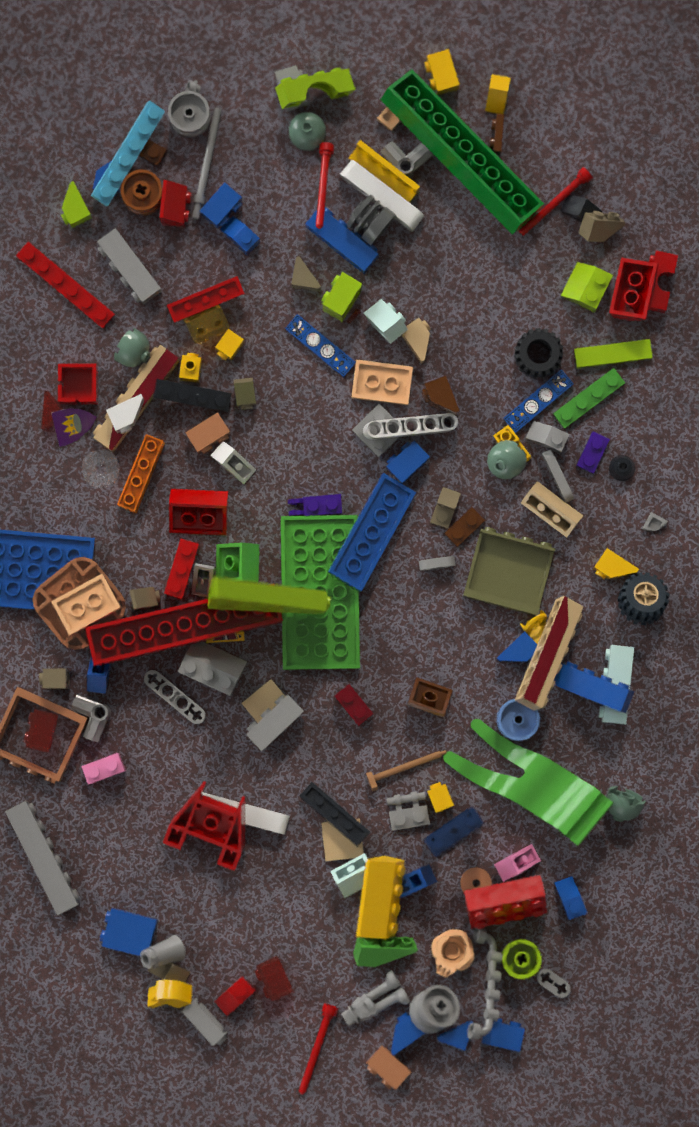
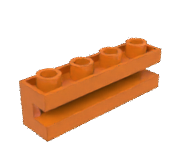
M148 434L145 435L117 503L118 507L137 514L165 443L163 440Z

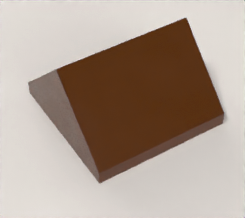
M416 677L407 706L444 718L453 690Z

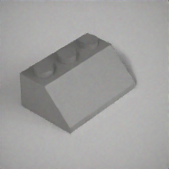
M205 642L191 644L178 673L228 696H232L247 661Z

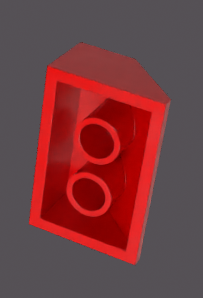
M621 258L609 314L612 317L629 321L647 319L658 263Z
M171 489L169 498V533L227 535L228 491Z

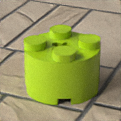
M515 939L509 942L503 949L502 965L512 977L526 979L536 974L540 969L542 962L541 954L537 946L531 941ZM522 954H524L526 961H522L521 964H518L519 960L516 959L517 956H521Z

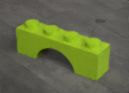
M340 67L332 69L327 73L319 71L312 76L303 74L296 79L287 77L282 79L281 83L275 87L282 109L299 106L306 100V93L310 88L324 91L331 99L349 96L355 90L349 68L341 70Z

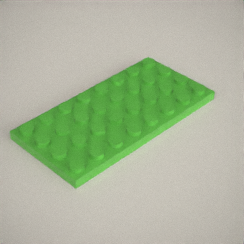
M357 515L281 516L282 586L327 591V596L331 598L330 608L326 610L324 615L282 613L283 670L360 669L359 591L327 573L357 520Z

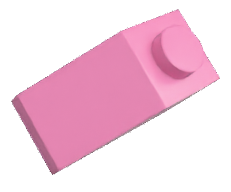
M530 844L494 865L502 881H506L541 860L533 845Z

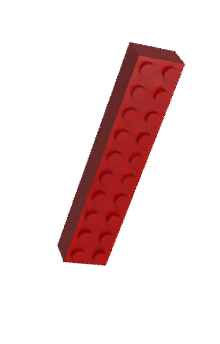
M208 599L85 627L93 664L96 667L283 622L281 612L208 609Z

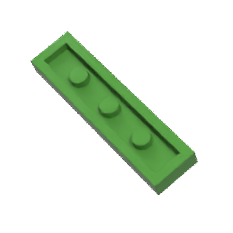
M613 368L554 412L553 415L565 429L624 385L625 382Z

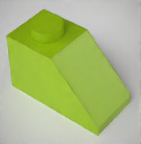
M74 181L69 184L62 205L64 214L61 215L65 224H70L71 228L92 218Z

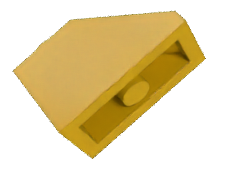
M608 548L593 568L596 570L595 574L604 580L605 578L612 579L636 574L639 570Z

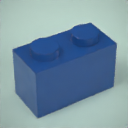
M224 182L202 207L200 214L217 229L220 226L224 227L230 220V214L233 211L236 213L242 207V197Z
M415 440L412 443L408 441L401 447L402 452L398 456L394 454L387 460L388 465L386 469L401 484L407 481L430 459V456Z
M498 1018L497 1021H493L492 1030L489 1034L482 1036L481 1043L520 1052L525 1028L521 1027L522 1023L510 1021V1024L503 1023L501 1018Z

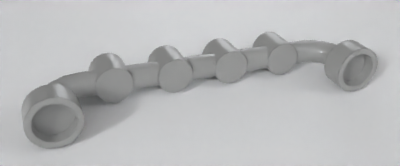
M475 928L473 933V941L475 943L483 944L487 941L489 944V951L487 953L488 970L486 972L487 989L485 991L486 1009L484 1010L485 1026L481 1028L480 1024L471 1023L468 1027V1038L478 1040L480 1036L489 1034L492 1030L493 1021H497L499 1018V1010L494 1009V1002H498L500 999V991L495 990V983H499L501 980V972L496 971V963H501L502 953L497 952V943L494 937L487 933L485 928Z

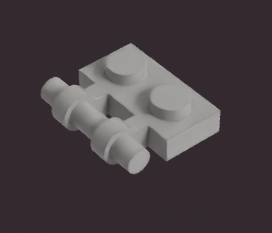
M415 791L409 795L400 796V794H397L394 797L386 798L388 806H396L395 811H389L392 831L430 824L427 805L419 806L418 802L426 800L425 792L417 793ZM413 802V808L402 809V803Z

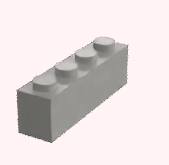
M116 228L97 241L100 246L97 248L103 257L107 256L111 262L108 264L115 273L119 271L122 275L120 278L121 282L126 288L128 286L131 287L134 291L131 295L137 303L141 301L144 305L162 292L159 285Z

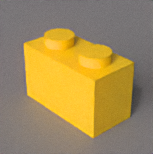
M449 49L427 55V62H424L426 72L431 73L432 76L430 80L432 90H436L437 95L458 90L460 84Z

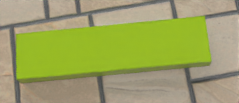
M650 339L574 349L576 368L653 358Z

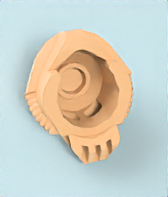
M455 929L447 930L432 942L431 952L435 958L436 969L439 975L446 978L457 970L464 971L471 966L474 960L473 944L466 932Z

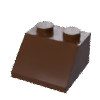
M446 376L424 383L422 396L425 403L429 402L430 407L441 412L452 413L456 417L459 416L460 410Z

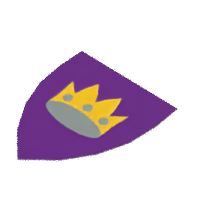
M69 408L52 412L59 447L73 443L81 438L92 427L97 417L81 409Z

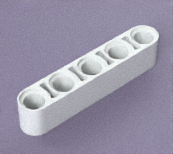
M351 160L340 173L341 178L359 192H362L364 196L373 195L375 197L374 203L379 200L381 202L379 206L381 209L387 207L395 213L394 219L410 231H413L424 218L421 211L354 160Z
M446 413L376 420L364 426L363 434L369 440L445 433L457 427L458 419L454 414ZM445 418L451 421L450 428L444 425ZM426 420H430L432 422V429H428L426 427ZM408 422L414 424V431L407 429ZM389 424H393L396 427L395 433H391L388 430ZM371 425L377 428L376 435L370 433L369 428Z
M202 793L205 796L229 804L236 808H238V805L240 803L215 795ZM245 804V824L285 835L290 816Z

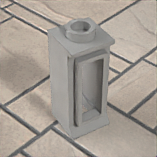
M197 997L181 1011L212 1046L216 1043L220 1045L227 1039L226 1034L228 1031H223L224 1026L202 1002L199 1004Z

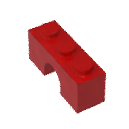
M657 250L654 255H650L649 262L658 263L659 265L649 310L660 313L666 312L670 292L660 289L657 279L664 275L673 277L678 255Z
M180 539L164 591L165 595L184 601L190 574L200 548L198 543Z

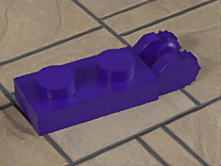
M341 494L288 500L290 505L303 503L304 510L289 511V516L342 514Z

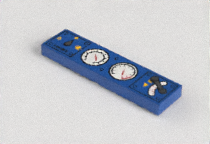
M298 314L285 328L286 331L343 378L356 364L354 360Z
M561 369L505 416L503 420L517 433L574 383Z

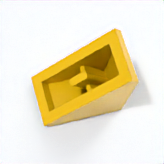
M492 74L485 107L486 112L504 114L510 83L509 77Z

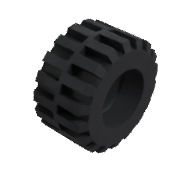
M536 328V330L531 329L526 334L524 333L518 340L514 353L515 363L519 366L521 372L526 373V376L529 377L530 375L535 379L541 377L542 379L552 375L558 369L563 358V346L560 344L559 337H555V333L548 332V329L540 330V328ZM535 343L545 345L550 351L548 361L542 364L532 362L527 354L528 348Z

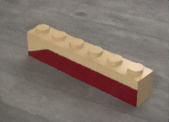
M162 345L158 348L155 347L151 351V358L147 364L143 363L138 370L139 375L136 379L132 378L127 385L129 389L125 394L121 393L116 400L118 405L142 394L144 402L138 418L153 399L156 379L166 380L180 361L179 357ZM107 413L104 417L106 420L103 425L99 424L94 430L93 434L95 436L93 438L114 453L127 433H117Z
M566 596L555 600L515 701L533 711L545 707L548 702V693L555 684L554 678L562 667L561 661L569 650V641L575 635V626L582 618L581 612L584 606Z

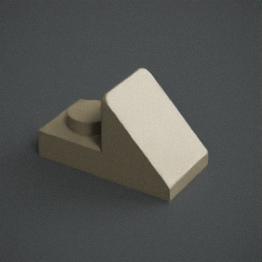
M443 487L430 523L448 529L461 493Z
M174 962L147 970L163 980H176L184 983L191 973Z

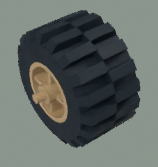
M642 572L637 573L636 576L633 574L625 581L619 593L618 608L622 609L621 614L623 616L626 615L628 621H634L633 624L637 625L638 622L641 625H646L647 622L649 625L653 624L654 621L660 619L669 603L667 585L663 586L664 581L656 579V575L652 577L647 572L645 575H642Z

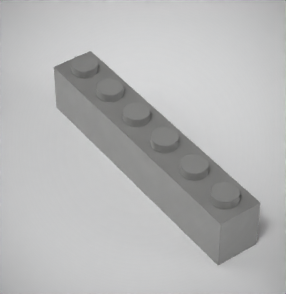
M24 801L5 811L56 914L60 915L79 905L78 900L81 898L76 889L72 890L69 884L72 880L68 872H63L61 868L63 862L58 854H54L52 850L54 844L50 837L46 838L43 832L46 828L41 820H37L35 816L37 810L34 804Z

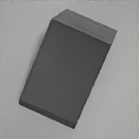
M574 195L567 196L560 212L582 222L585 212H602L601 209L587 198Z

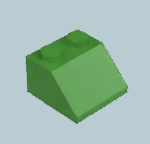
M216 544V577L258 583L259 544Z

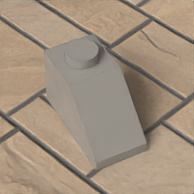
M533 421L526 439L560 454L570 434L553 426Z

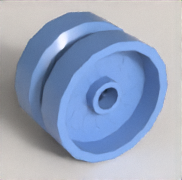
M512 699L501 706L497 713L496 723L504 737L512 741H522L536 733L540 724V715L538 710L533 711ZM520 716L522 722L516 723L515 717Z

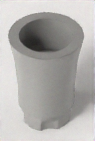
M172 935L168 939L143 950L140 954L141 962L144 967L151 969L172 962L183 961L185 958L183 942L178 936Z

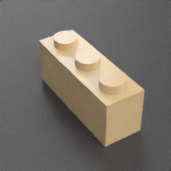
M538 481L521 502V504L565 537H568L583 517L582 514Z

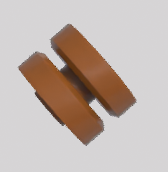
M142 169L132 171L125 176L121 183L120 192L124 204L129 211L143 216L157 211L161 206L162 185L159 178L149 170Z

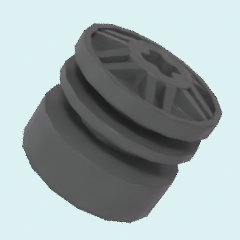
M369 195L359 203L351 213L350 219L346 224L348 228H351L355 223L358 224L354 229V233L359 232L363 228L365 232L362 235V239L370 246L379 239L396 216L387 207L381 212L377 211L381 203L379 200L371 206L370 204L375 198L373 195Z

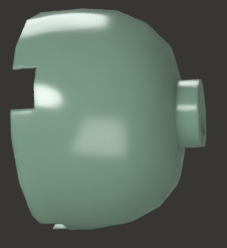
M302 112L291 121L289 138L298 149L312 151L318 148L319 144L325 140L326 126L317 114Z
M133 328V332L129 330L121 338L117 345L120 350L118 354L116 352L114 354V360L123 366H139L150 357L149 340L142 332Z
M500 441L488 453V468L497 478L504 480L512 479L519 475L526 467V454L514 441Z
M611 786L606 797L614 803L608 810L613 815V819L623 822L624 820H632L639 816L645 805V801H642L643 797L626 788V792L617 790L618 786Z

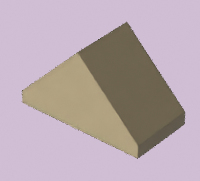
M300 256L296 257L291 283L292 288L319 292L321 290L320 284Z

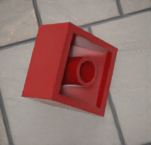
M163 180L159 216L162 225L185 227V222H189V211H186L187 203H191V192H188L187 186Z

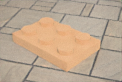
M356 360L351 398L408 405L413 367Z
M103 574L51 601L70 636L121 609Z

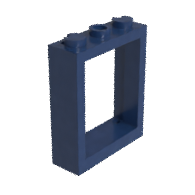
M469 807L425 837L423 841L436 857L484 824L474 807Z

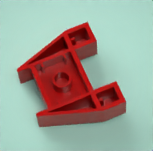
M203 781L173 817L165 834L163 844L181 850L187 835L195 836L223 847L217 864L235 871L245 847V797H242L238 808L203 795L202 793L206 782Z

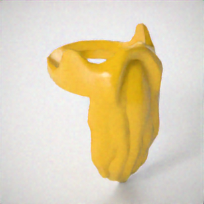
M540 610L539 615L528 620L526 625L520 623L524 632L536 644L539 642L548 618L543 610Z

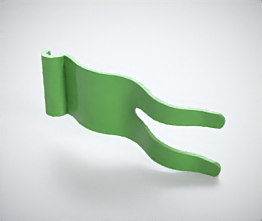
M474 719L471 722V728L503 757L522 768L524 775L517 778L480 767L451 751L446 752L443 756L444 761L464 777L491 792L521 805L561 831L577 846L581 844L614 804L594 786L552 760L507 740L480 719Z

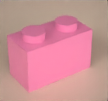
M120 753L81 766L88 785L126 771Z

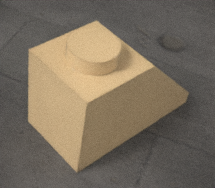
M418 318L406 326L408 330L402 334V337L420 363L423 364L430 336L429 330L431 329L425 320L421 321Z

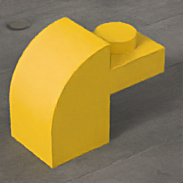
M176 980L156 981V986L149 988L147 1006L156 1008L167 1004L175 1008H181L190 1005L192 985Z

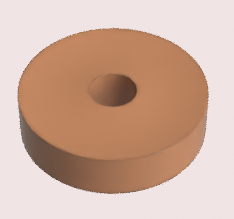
M477 867L465 871L460 881L463 892L490 886L492 883L489 874ZM475 879L479 880L480 882L479 886L474 887L472 885V882Z

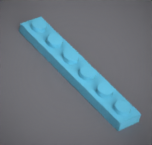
M151 101L146 103L90 196L105 206L109 205L165 113L163 109Z

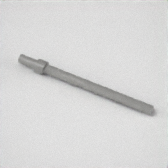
M214 108L198 190L193 200L195 204L192 218L194 219L200 218V210L205 203L206 197L204 193L222 111L220 108Z

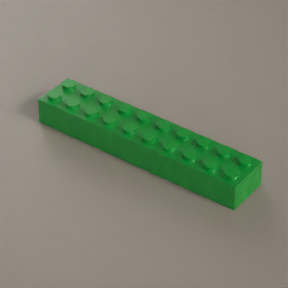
M412 69L387 88L380 100L512 235L538 213L544 203Z

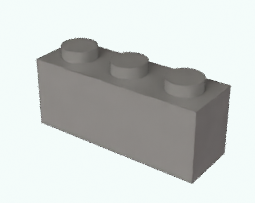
M281 695L274 702L276 706L272 710L268 708L260 715L263 718L258 723L254 721L247 728L249 732L246 735L261 751L270 745L304 712L289 695L286 697Z

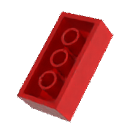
M541 875L464 891L471 929H482L492 924L501 925L507 921H520L526 917H539L547 913L546 896Z

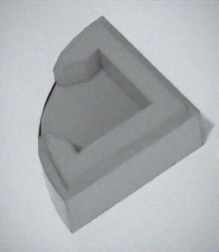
M651 512L642 530L649 532L657 531L664 527L668 521Z

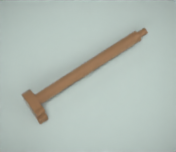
M446 750L437 751L373 775L372 771L366 773L372 792L378 790L376 781L438 759L446 754Z

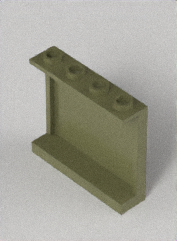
M485 527V530L481 529L463 597L537 616L556 548H552V544L541 542V544L533 543V539L522 537V539L514 538L515 534L509 532L499 534L496 533V529Z

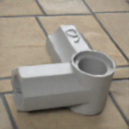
M393 141L388 143L380 152L389 163L407 177H410L416 169L432 157L430 150L422 143L407 156ZM403 164H407L411 169L403 171L400 167Z
M77 694L72 703L71 710L90 717L83 737L99 743L106 722L111 716V709L106 704H101ZM100 707L105 710L103 718L97 715V710Z

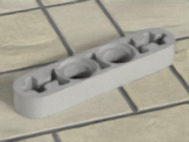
M150 670L145 674L144 681L146 685L194 724L204 722L206 718L205 711L163 675L155 670ZM150 674H157L156 679L160 683L162 679L165 681L158 691L155 689L158 686L156 683H149L150 679L148 676ZM167 685L173 688V693L169 697L164 696L162 693L163 687ZM180 698H185L188 701V705L184 709H180L177 706V701ZM191 704L195 705L192 708L195 712L199 710L202 712L200 715L202 717L201 720L196 719L194 721V715L190 712L188 715L185 714L191 707Z

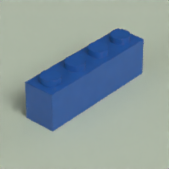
M326 207L323 227L318 229L316 227V210L305 223V227L360 272L365 274L378 259V249L374 245L370 246L362 241V236L359 233H352L347 229L348 227L341 219L337 221L333 217L334 214Z
M568 661L567 664L561 663L562 667L554 678L555 686L617 711L627 713L635 692L629 689V685L619 682L618 685L612 683V678L601 675V678L594 676V671L584 668V671L577 669L578 665Z

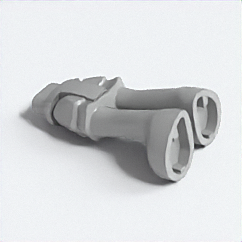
M392 970L386 974V981L374 990L364 993L361 997L358 996L351 1005L347 1006L348 1009L341 1013L348 1026L354 1023L359 1024L360 1021L370 1020L372 1017L378 1016L379 1012L395 1003L400 1002L406 1005L411 1002L404 988L400 987L386 998L374 1004L373 1001L401 985Z

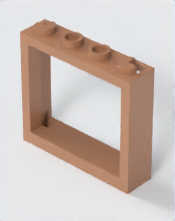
M17 687L0 723V743L21 697L80 724L57 774L0 749V760L3 757L9 759V764L18 768L21 765L27 767V772L36 776L38 773L45 775L44 779L54 784L56 781L61 782L89 718Z

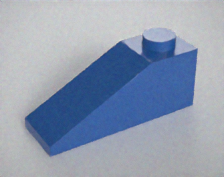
M430 864L403 876V892L400 898L437 882Z

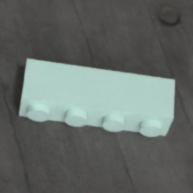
M610 645L609 649H606L605 660H608L607 668H604L603 675L612 678V683L618 685L619 682L630 686L634 647ZM605 705L599 708V718H602V722L626 724L627 713L617 711Z

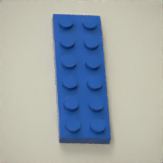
M383 473L327 573L361 592L416 492Z

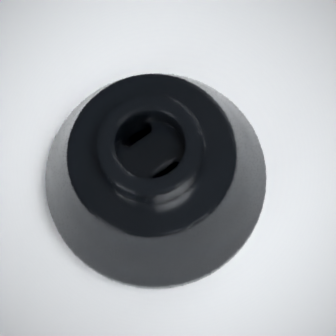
M619 455L611 460L609 472L614 479L626 481L633 476L635 464L630 457Z

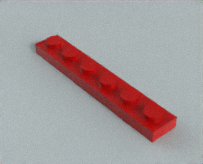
M27 242L16 255L18 259L102 329L115 316L110 309L30 242Z

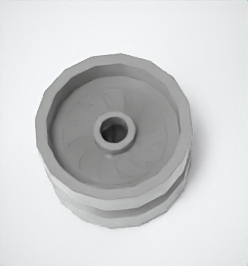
M183 91L171 99L168 106V116L172 128L179 135L186 138H194L202 135L208 129L211 122V113L207 100L201 94L194 91Z
M436 985L413 997L409 1013L412 1022L419 1030L432 1034L456 1022L459 1016L460 1005L453 991L445 986Z

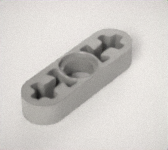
M551 449L542 453L552 478H555L554 482L563 501L567 503L574 500L572 491Z

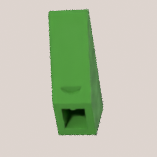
M357 937L353 955L357 966L376 967L413 954L418 949L414 938L390 937L387 939Z

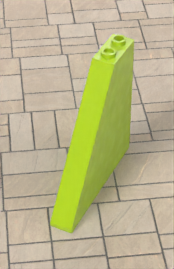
M213 577L208 592V609L324 615L326 610L330 608L331 601L330 596H327V591Z

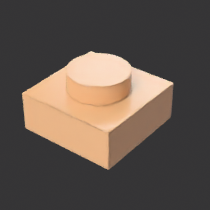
M388 107L377 117V120L391 132L400 122Z

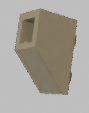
M593 211V213L585 212L579 234L587 241L604 242L625 226L626 222L615 212H609L608 214L599 211Z

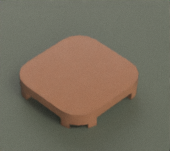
M79 557L69 561L35 590L33 596V606L38 615L62 644L74 650L89 646L86 630L84 628L70 636L51 601L103 574L121 609L90 626L119 620L124 616L126 609L123 595L98 564L86 557Z

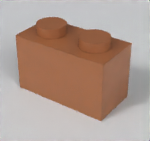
M218 412L186 432L187 437L198 454L201 452L203 454L208 453L213 449L212 445L217 442L221 444V442L227 441L229 439L228 435L231 434Z
M383 1045L366 1062L369 1065L367 1069L374 1076L379 1074L383 1078L381 1082L389 1089L393 1087L396 1090L411 1073V1070L397 1057L393 1056Z

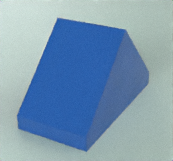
M469 1020L438 1035V1040L465 1050L469 1040L468 1027L473 1021Z

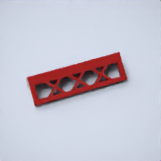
M238 276L170 303L167 307L173 322L176 323L245 293Z

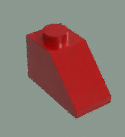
M241 976L214 1002L228 1016L253 994L256 989L244 976Z

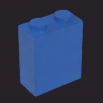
M111 908V912L107 911L104 921L107 923L106 930H102L100 936L102 947L140 956L143 950L151 947L158 919Z

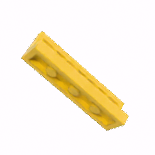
M360 140L357 143V148L348 159L360 164L410 203L420 191V186Z

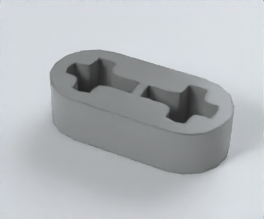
M455 556L418 561L420 571L456 566Z
M543 968L537 973L539 984L557 997L564 998L569 994V984L551 970ZM542 973H550L549 978L552 979L553 982L549 983L548 981H544L543 983L541 981L542 977L540 975ZM555 982L559 985L564 983L566 992L558 994V988L554 986Z

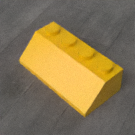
M380 856L366 860L357 937L387 939L395 936L398 929L397 917L400 912L399 901L403 892L402 879L405 874V860L389 856Z

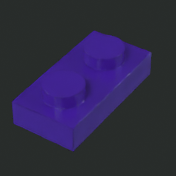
M592 431L576 466L594 474L610 439Z

